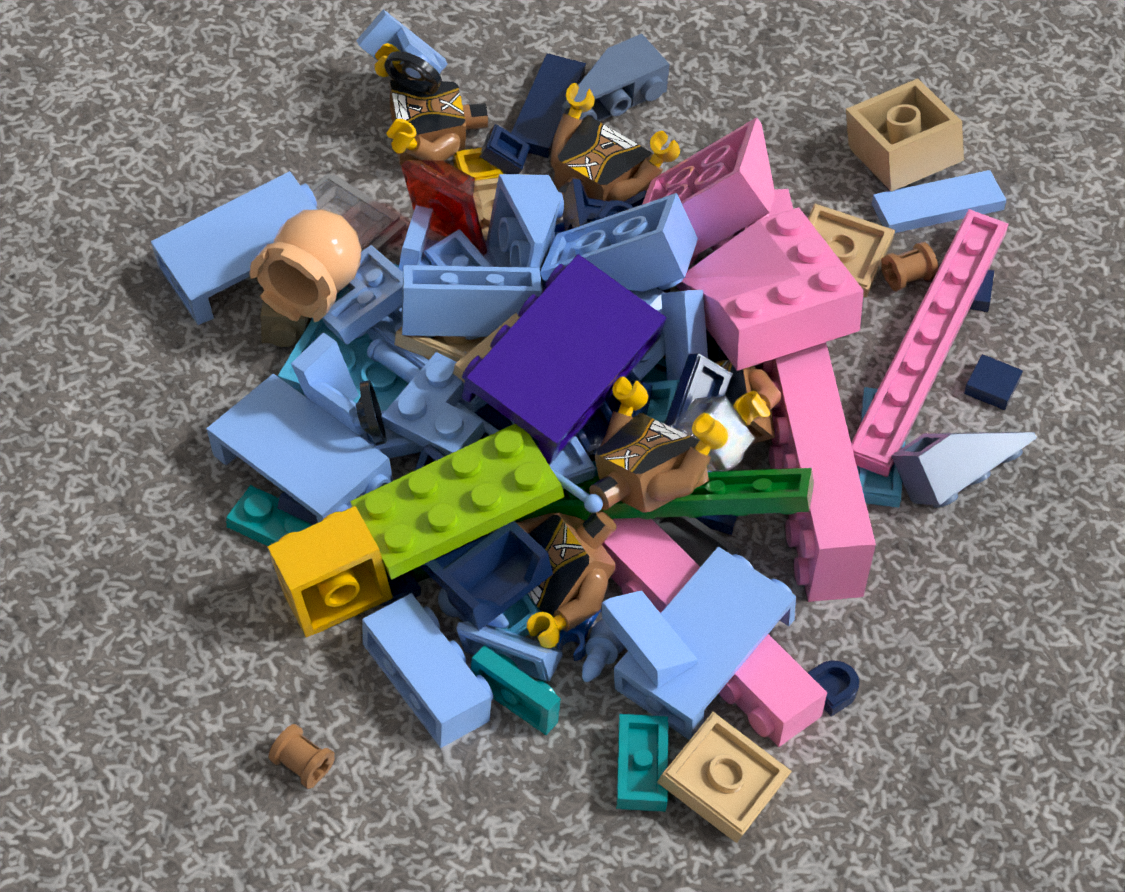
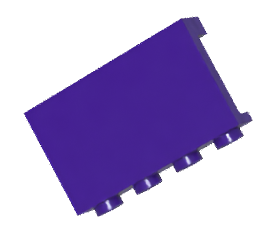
M579 254L567 266L561 263L554 269L546 282V290L539 297L532 294L521 307L518 313L520 318L512 327L507 324L504 325L493 338L490 344L492 349L484 358H481L479 355L476 356L462 374L465 384L461 398L470 403L477 395L539 441L538 448L550 465L611 396L615 381L622 376L626 378L658 342L667 319L666 316Z

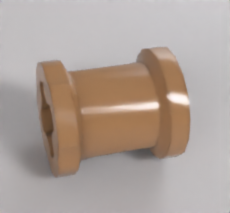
M919 242L910 251L898 255L890 253L882 257L881 270L892 290L898 291L905 288L906 284L921 278L925 280L933 279L938 271V262L929 244Z
M292 724L276 738L269 751L268 758L275 765L281 763L301 777V784L304 787L311 789L329 772L335 760V753L329 748H319L303 736V729L297 724Z

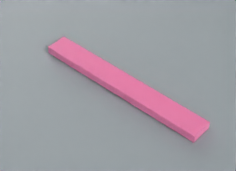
M968 209L851 442L856 466L888 477L894 465L891 455L902 448L1006 235L1008 223Z

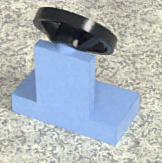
M383 9L356 40L358 45L375 59L376 52L383 44L389 43L394 45L400 51L392 52L387 57L384 67L388 75L398 84L413 92L425 95L436 93L442 83L440 73L448 65L446 59ZM392 61H402L400 64L404 63L400 72L394 67ZM408 77L417 81L425 80L434 85L419 84L408 79Z
M322 333L291 363L306 398L360 437L367 432L372 436L376 446L385 444L387 442L386 431L381 418L382 413L371 381L360 382L361 397L357 403L353 400L358 396V392L338 344L334 339Z

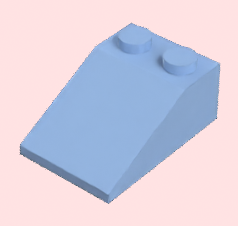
M499 174L485 251L493 267L540 268L541 271L556 237L554 232L556 220L562 217L564 210L563 195L561 192H558L549 175Z
M675 193L558 233L540 274L543 280L547 281L559 264L562 263L567 266L579 254L628 290L644 292L659 287L660 290H665L676 286L685 278L698 237L678 194Z

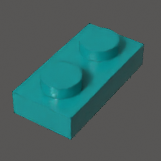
M252 485L248 487L226 517L227 528L266 546L278 542L280 538L288 533L302 531L312 526V524L277 509L279 498Z
M485 645L472 657L471 671L475 676L481 675L485 678L492 690L494 700L544 735H547L558 724L561 698L556 695L555 691L543 681H535L519 670L509 657L503 654L498 655Z
M619 714L616 809L666 812L668 790L658 784L657 781L668 767V716Z

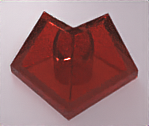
M406 160L401 165L413 210H415L416 205L433 209L429 229L445 238L460 229L484 256L487 253L484 218L475 178L443 160Z

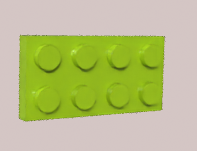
M512 424L350 501L352 507H357L380 550L386 571L390 578L394 579L563 498L564 492L561 483L530 434L518 425Z

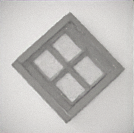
M329 173L326 174L310 188L315 196L317 209H325L341 215L355 229L361 246V252L370 245L381 252L406 230L407 223L402 221L398 214L335 174L333 176Z

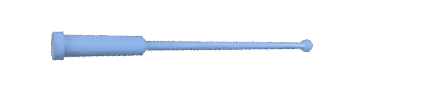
M382 339L374 340L368 347L367 356L370 359L380 362L408 383L421 370L388 347V343ZM460 402L454 406L482 420L487 434L491 435L499 431ZM551 468L562 487L583 501L587 511L596 513L602 509L603 500L599 495H589Z

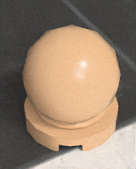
M325 209L303 210L288 219L280 227L274 242L267 244L251 262L249 275L251 279L257 277L258 282L263 287L264 291L260 295L262 300L274 311L288 317L292 321L297 322L301 315L313 318L314 322L320 321L335 304L336 294L355 278L360 267L361 246L357 232L341 215Z

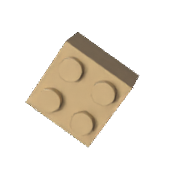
M919 79L846 108L848 144L850 149L891 192L964 161L962 120Z

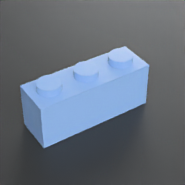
M403 265L402 335L426 336L428 338L435 336L466 337L465 339L468 340L487 337L512 315L518 314L523 304L532 294L538 297L542 294L540 268Z
M412 593L362 619L364 647L440 748L490 721L493 693L488 682L483 676H475L467 666L461 647L454 640L450 642L440 631V625L434 612L428 606L422 607Z

